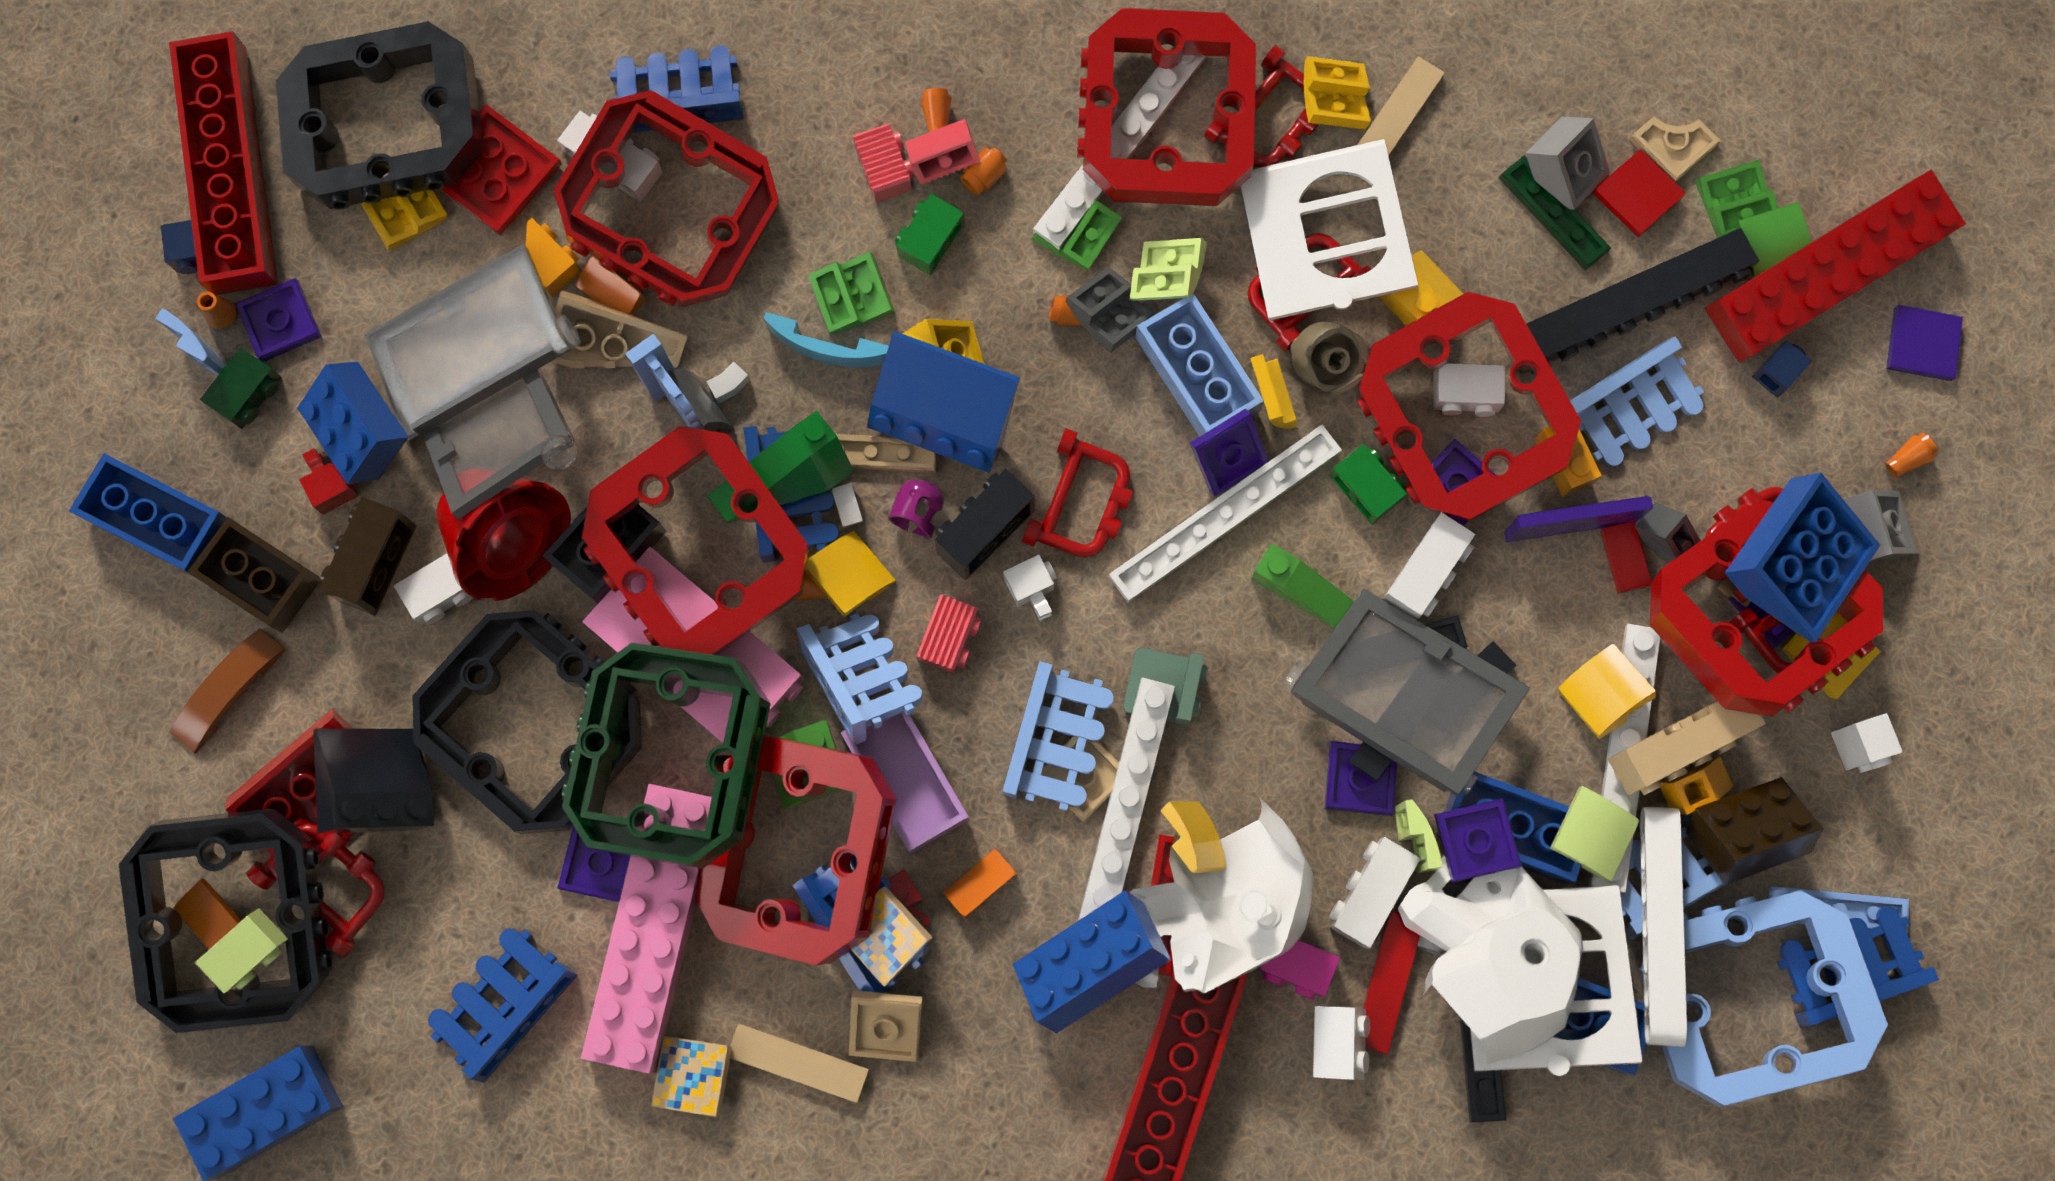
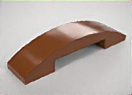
M259 628L227 655L208 675L185 704L169 733L196 754L218 729L215 724L259 674L265 675L286 649Z

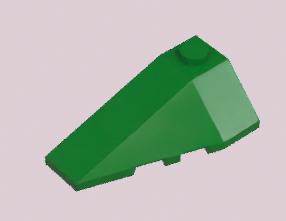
M817 410L788 430L749 462L780 505L795 503L799 499L815 494L827 493L854 473L837 435ZM728 480L707 495V498L725 521L731 523L740 520V518L733 512L731 507V498L735 490ZM748 496L742 500L741 509L743 512L751 513L757 509V497Z

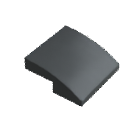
M1109 266L1066 299L1067 305L1082 326L1110 353L1136 334L1137 325L1154 315V312L1141 302L1130 299L1131 284Z
M681 369L668 372V375L693 407V411L699 418V422L704 430L715 431L719 429L721 433L727 434L734 430L731 423L693 372Z

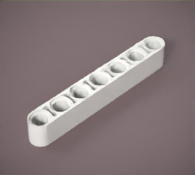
M1642 807L1640 814L1645 1041L1647 1045L1685 1047L1687 1016L1679 808Z

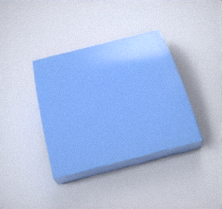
M161 309L155 319L180 339L176 347L203 368L219 375L226 365L215 350L181 320L167 310Z

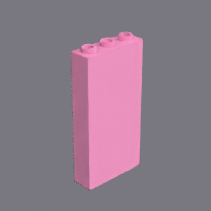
M649 547L637 560L640 567L651 571L656 576L658 592L686 630H689L718 609L712 598L653 548ZM638 575L632 579L631 589L634 593L643 592L646 588L647 581L643 575ZM611 589L582 622L617 653L630 643L652 646L643 633L647 629L640 618L634 620L623 605L627 600L621 591L618 590L615 593ZM752 632L747 633L718 654V656L735 658L744 663L771 703L766 727H770L781 714L778 709L786 700L792 702L803 689L801 685L804 680L802 675ZM682 679L674 685V694L682 689ZM700 692L698 699L693 704L680 706L722 743L724 742L733 697Z

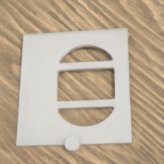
M1384 139L1252 169L1250 178L1240 186L1269 321L1333 306L1336 309H1347L1355 301L1418 288ZM1346 174L1356 176L1372 186L1363 190L1300 203L1308 188L1317 181L1331 175ZM1372 199L1378 200L1385 230L1384 237L1314 253L1308 252L1301 221L1302 215ZM1387 249L1378 265L1369 272L1353 278L1331 277L1314 267L1315 264Z
M1619 886L1543 890L1567 917L1585 922L1601 936V940L1582 941V953L1604 952L1606 955L1611 998L1573 1001L1570 1013L1609 1011L1611 1017L1601 1030L1587 1038L1563 1040L1552 1037L1544 1044L1530 1051L1490 1064L1487 1063V1056L1481 1040L1470 1029L1474 1071L1548 1068L1551 1074L1563 1076L1568 1073L1570 1067L1642 1063Z

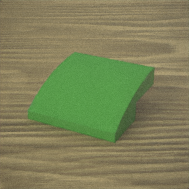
M1760 160L1695 179L1698 192L1718 238L1736 230L1734 225L1739 220L1778 208L1773 189L1767 190Z
M1095 200L1078 227L1060 250L1036 232L1031 240L1069 263L1088 271L1122 217Z
M1798 202L1739 220L1734 225L1736 230L1742 228L1759 259V263L1751 270L1752 278L1811 243L1808 227Z
M870 251L844 264L835 262L808 275L830 334L843 332L895 313L875 256Z

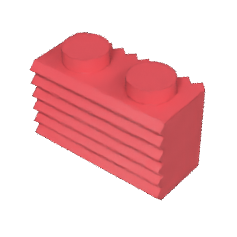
M966 119L905 142L909 160L919 183L922 185L925 182L930 183L932 179L937 180L938 177L948 176L950 172L955 173L956 170L960 171L962 168L966 169L968 165L973 166L974 163L979 164L980 162Z
M888 123L853 135L854 146L875 202H880L881 200H886L887 198H892L912 190L911 179H914L915 175L910 161H903L900 151L904 150V145L898 131L893 133Z
M940 594L916 656L917 660L954 675L958 667L964 669L971 651L966 648L969 637L976 638L982 623V619L978 618V608Z

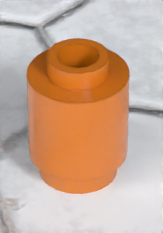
M984 147L978 153L979 164L974 163L973 166L968 165L966 169H963L964 174L960 177V180L974 195L979 196L982 192H987L1007 171L1005 165L1007 160L996 148L990 150Z

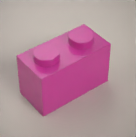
M1298 940L1290 950L1258 967L1257 971L1264 973L1262 978L1264 981L1282 987L1283 982H1286L1296 987L1294 993L1314 1001L1316 995L1325 997L1340 957Z

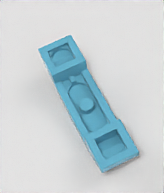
M767 312L764 315L767 328L776 338L792 350L808 358L843 367H871L884 363L888 345L860 338L857 348L854 350L800 335L797 320Z

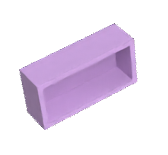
M905 712L882 720L883 726L874 729L873 725L865 727L867 741L857 745L852 743L846 730L842 731L841 735L853 754L873 758L897 798L892 824L911 855L970 820L911 716H907Z

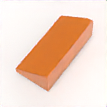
M592 256L576 281L575 287L594 301L634 315L645 302L643 295L619 275L600 266V260Z
M994 849L946 889L943 894L962 917L966 919L1012 880L1017 873L999 852Z
M204 878L200 879L173 907L208 950L242 921Z

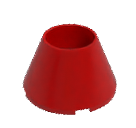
M473 471L462 475L458 480L463 493H466L495 473ZM520 478L458 520L451 513L446 496L443 493L437 505L436 520L455 580L461 589L469 596L481 600V598H493L495 601H501L526 591L552 568V565L542 555L570 526L571 512L567 500L557 489L543 482Z

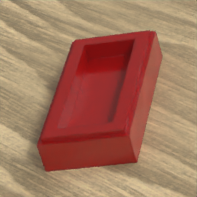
M1635 521L1600 530L1617 594L1650 587L1652 582L1638 531L1635 528Z

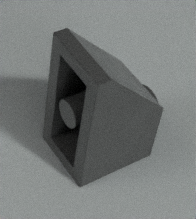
M1656 502L1653 504L1654 508L1642 517L1635 526L1645 545L1667 563H1670L1701 541L1685 513Z

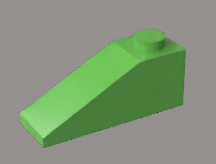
M1272 543L1251 577V580L1333 628H1336L1354 602V600L1304 562Z

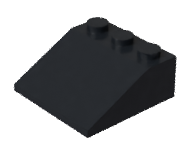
M413 729L313 730L318 834L411 831L434 826L433 791L420 748L414 744Z

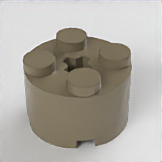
M1328 321L1317 322L1304 329L1291 344L1292 363L1296 374L1307 384L1322 391L1332 393L1346 392L1355 387L1363 377L1362 372L1369 357L1368 349L1362 337L1348 328Z

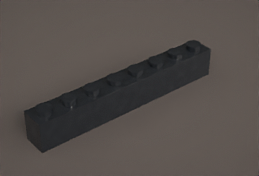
M1739 228L1527 323V326L1548 363L1559 357L1561 361H1565L1579 353L1578 349L1583 346L1597 347L1608 340L1607 336L1612 333L1626 334L1637 327L1636 323L1643 319H1647L1648 322L1655 321L1666 314L1665 310L1672 306H1675L1677 310L1684 308L1694 302V297L1701 293H1704L1705 297L1720 291L1723 288L1722 284L1730 280L1736 284L1752 275L1751 270L1759 263V259L1742 228ZM1522 368L1519 370L1520 375L1528 371H1531L1532 374H1535L1533 370L1529 368Z

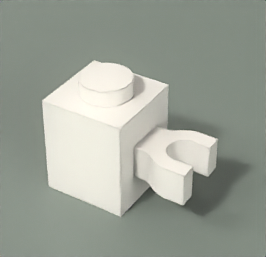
M1037 555L1003 571V578L1017 607L1031 602L1039 621L1052 616V610L1044 595L1054 590L1053 580L1057 579L1049 561L1043 563L1040 555Z

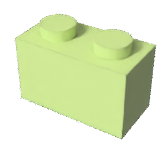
M258 908L247 915L195 963L224 994L235 986L241 990L257 976L253 970L262 963L267 967L283 953L278 947L288 938Z

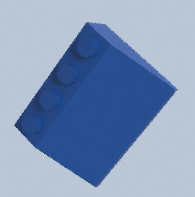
M894 331L871 402L867 428L990 473L1003 446L1020 377Z
M1820 472L1789 480L1725 574L1745 598L1809 642H1816L1880 547V544Z

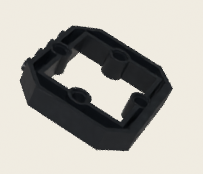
M429 21L304 46L276 80L283 172L296 187L329 209L342 210L354 204L364 202L377 203L381 199L395 196L408 197L415 192L425 190H442L445 186L455 185L484 150L474 59L462 42ZM433 62L435 84L428 86L424 90L421 102L433 121L440 126L442 147L392 157L384 153H378L371 156L366 162L327 169L325 152L336 146L339 140V132L321 111L319 84L363 75L371 82L383 83L393 76L395 69Z
M535 610L486 614L412 696L414 744L508 827L519 834L567 831L573 827L572 822L562 808V789L569 778L571 769L569 758L576 744L570 745L561 754L560 765L565 775L534 809L502 781L505 770L499 759L484 752L471 754L441 726L472 692L478 695H488L497 690L501 682V675L496 665L522 637L527 639L556 664L557 674L561 679L573 687L585 689L587 682L591 680L592 671L605 661L598 655L593 659L589 658L583 652L587 647L573 634L566 638L558 631L562 625L548 612L542 617ZM575 661H582V672L576 676H570L569 667ZM481 669H487L486 680L481 684H475L474 676L476 672ZM631 684L619 732L622 740V751L620 756L613 761L608 786L642 749L640 700L633 695L637 689ZM604 737L597 741L596 751L603 747ZM484 763H489L491 773L485 779H479L477 774L479 767Z
M274 808L161 820L150 825L118 864L136 1003L175 1033L289 1021L299 1013L328 977L329 971L332 969V956L329 950L326 951L324 942L328 934V923L326 917L322 916L320 903L323 902L324 891L322 883L317 881L316 869L319 867V853L317 848H313L312 838ZM215 843L224 848V859L215 854ZM274 848L281 903L276 909L275 919L279 927L284 930V935L288 938L285 943L290 979L260 982L257 975L242 988L243 995L235 993L233 989L224 994L216 985L210 988L177 991L171 940L180 933L182 919L176 910L166 907L160 860L196 856L202 868L216 872L235 863L240 858L242 851ZM293 905L303 909L304 919H298L293 915ZM154 920L159 921L163 925V934L158 933L154 929Z

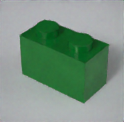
M930 194L925 202L920 201L912 215L913 221L908 228L904 226L900 230L895 240L898 257L928 275L932 274L965 224L964 212L933 194Z
M1362 444L1337 464L1329 476L1368 522L1373 525L1398 505L1407 493L1404 491L1405 486L1401 479L1394 473L1390 475L1383 467V460L1374 449H1368Z

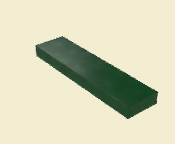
M1525 155L1500 174L1499 179L1585 271L1610 251L1611 247L1576 210L1568 209L1534 180Z

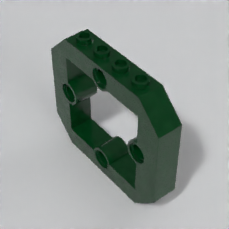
M630 643L593 670L591 680L585 686L584 695L586 702L584 711L579 716L577 722L578 738L576 747L572 749L569 758L571 769L568 781L565 782L562 789V808L586 847L604 852L703 869L743 840L771 703L747 666L735 658ZM682 679V689L674 694V685ZM630 682L656 685L657 692L663 699L678 706L693 704L698 699L700 692L733 697L723 745L713 748L706 759L708 773L716 778L705 831L672 826L671 818L665 810L647 803L635 805L629 811L626 818L602 814L612 764L622 751V740L619 732ZM604 737L603 747L596 751L597 741ZM733 757L734 764L732 769L724 773V762L728 758ZM653 815L654 823L646 831L644 827L645 820L648 816Z

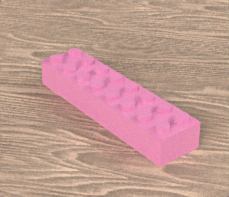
M648 784L644 803L665 810L671 818L672 826L705 831L712 797ZM653 815L648 816L645 820L644 827L646 831L654 823ZM630 857L581 1059L648 1074L656 1073L662 1040L666 1033L697 904L694 897L700 868Z

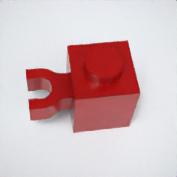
M313 448L302 454L312 473L300 478L299 481L313 508L324 515L359 496L354 487L358 483L347 484L333 462L326 464L322 454H318L316 449Z
M903 869L888 878L892 894L914 918H920L925 927L930 925L928 917L916 908L923 900L906 870Z

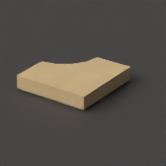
M1655 116L1629 138L1638 150L1641 149L1675 183L1721 143V140L1700 119L1689 125L1674 126L1663 123Z

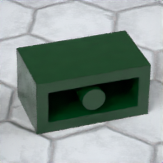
M240 347L200 398V401L240 429H243L246 424H250L255 420L263 401L275 394L282 377L271 367Z

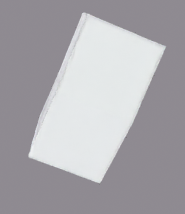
M732 362L722 374L706 382L719 404L737 395L750 381V378L735 362Z
M852 483L833 488L832 492L843 528L863 522Z

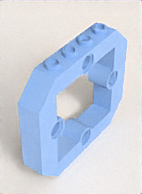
M1788 887L1768 893L1769 899L1756 902L1754 896L1734 902L1735 908L1722 911L1720 905L1700 911L1701 917L1689 920L1687 914L1683 915L1685 953L1722 943L1730 947H1738L1745 944L1753 935L1804 922L1818 962L1813 964L1808 970L1807 984L1817 995L1831 996L1847 1040L1846 1044L1803 1055L1795 1047L1779 1045L1764 1055L1761 1066L1715 1077L1699 1031L1710 1019V1006L1702 996L1686 993V1004L1694 1005L1697 1008L1699 1019L1697 1022L1687 1021L1685 1047L1662 1046L1673 1082L1719 1108L1866 1069L1888 1026L1848 915L1802 890L1790 893ZM1735 919L1741 922L1744 927L1743 935L1736 936L1730 933L1727 928L1728 920ZM1642 964L1638 971V976L1644 991ZM1822 968L1830 969L1835 974L1836 983L1834 986H1829L1822 982L1820 979ZM1777 1055H1784L1790 1060L1792 1067L1788 1074L1777 1070L1774 1062Z

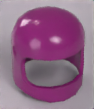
M924 480L906 481L897 492L888 515V520L906 531L909 529V522L912 521L919 526L912 533L932 538L935 527L930 523V520L935 512L943 509L944 497L942 492L935 485ZM919 501L929 506L924 518L916 513Z

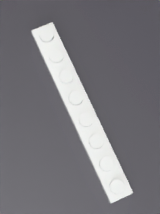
M1182 55L1181 62L1176 67L1171 69L1156 68L1111 127L1110 158L1130 159L1207 56ZM1083 165L1033 228V234L1036 232L1058 250L1062 248L1067 239L1073 234L1094 201H1098L1104 193L1087 173L1083 171Z
M1320 425L1111 572L1109 578L1128 603L1335 458L1341 453L1342 449L1325 427Z
M1627 624L1625 626L1621 653L1646 681L1654 687L1660 637L1650 627ZM1652 700L1628 714L1627 722L1610 732L1601 796L1635 817L1639 791L1627 795L1607 759L1647 738ZM1633 836L1612 881L1608 882L1590 872L1588 887L1618 885L1620 894L1626 893Z
M1143 677L1140 680L1078 921L1122 892L1175 688L1173 685Z

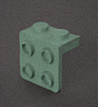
M1138 648L1133 658L1123 704L1124 711L1132 714L1140 680L1143 677L1175 686L1166 722L1188 727L1191 717L1198 718L1202 699L1197 698L1196 693L1198 684L1205 685L1209 666L1203 665L1204 655L1191 652L1189 658L1151 649Z

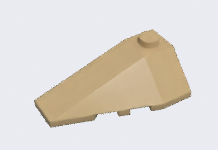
M561 290L555 313L571 350L551 362L570 368L633 367L625 353L654 334L664 348L673 367L678 368L687 335L597 301ZM548 337L546 338L544 347L550 344Z

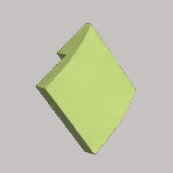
M1202 238L1144 242L1140 268L1133 269L1130 299L1132 301L1191 298L1201 275L1207 242Z
M1581 786L1576 792L1550 849L1581 864V868L1611 882L1640 820L1610 800Z
M1405 800L1395 806L1399 841L1412 839L1414 854L1420 857L1416 866L1417 873L1431 872L1442 868L1437 841L1420 808L1413 800Z

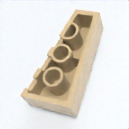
M1716 701L1613 755L1607 760L1627 795L1641 790L1643 795H1646L1662 786L1660 782L1662 778L1666 777L1670 782L1686 774L1685 766L1692 764L1693 768H1696L1712 759L1710 753L1716 751L1720 755L1737 746L1735 743L1736 739L1766 723L1761 715L1724 709Z

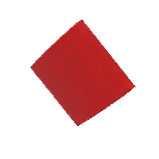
M1641 149L1592 192L1637 237H1640L1653 226L1662 215L1686 195Z

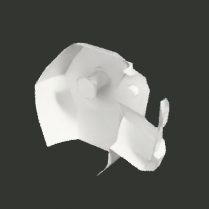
M1261 798L1262 806L1259 820L1220 840L1225 855V869L1218 872L1192 873L1171 846L1169 862L1174 882L1132 889L1129 892L1144 902L1160 937L1172 935L1171 950L1174 976L1185 992L1199 990L1202 993H1206L1253 971L1290 950L1305 931L1312 900V869L1294 834ZM1176 833L1172 845L1181 838ZM1158 968L1136 983L1144 988L1157 987L1159 978Z
M1445 856L1441 858L1443 867L1437 869L1427 882L1410 889L1398 907L1405 927L1446 951L1431 967L1425 979V992L1431 985L1437 989L1481 1040L1488 1064L1530 1051L1544 1044L1566 1026L1577 990L1582 955L1581 932L1522 867L1474 877L1457 898L1444 894L1442 888L1450 880Z

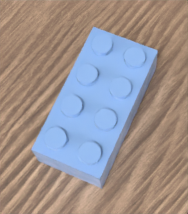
M1194 293L1191 298H1183L1137 325L1136 340L1199 437L1244 409H1247L1252 416L1261 411L1264 403L1263 398Z

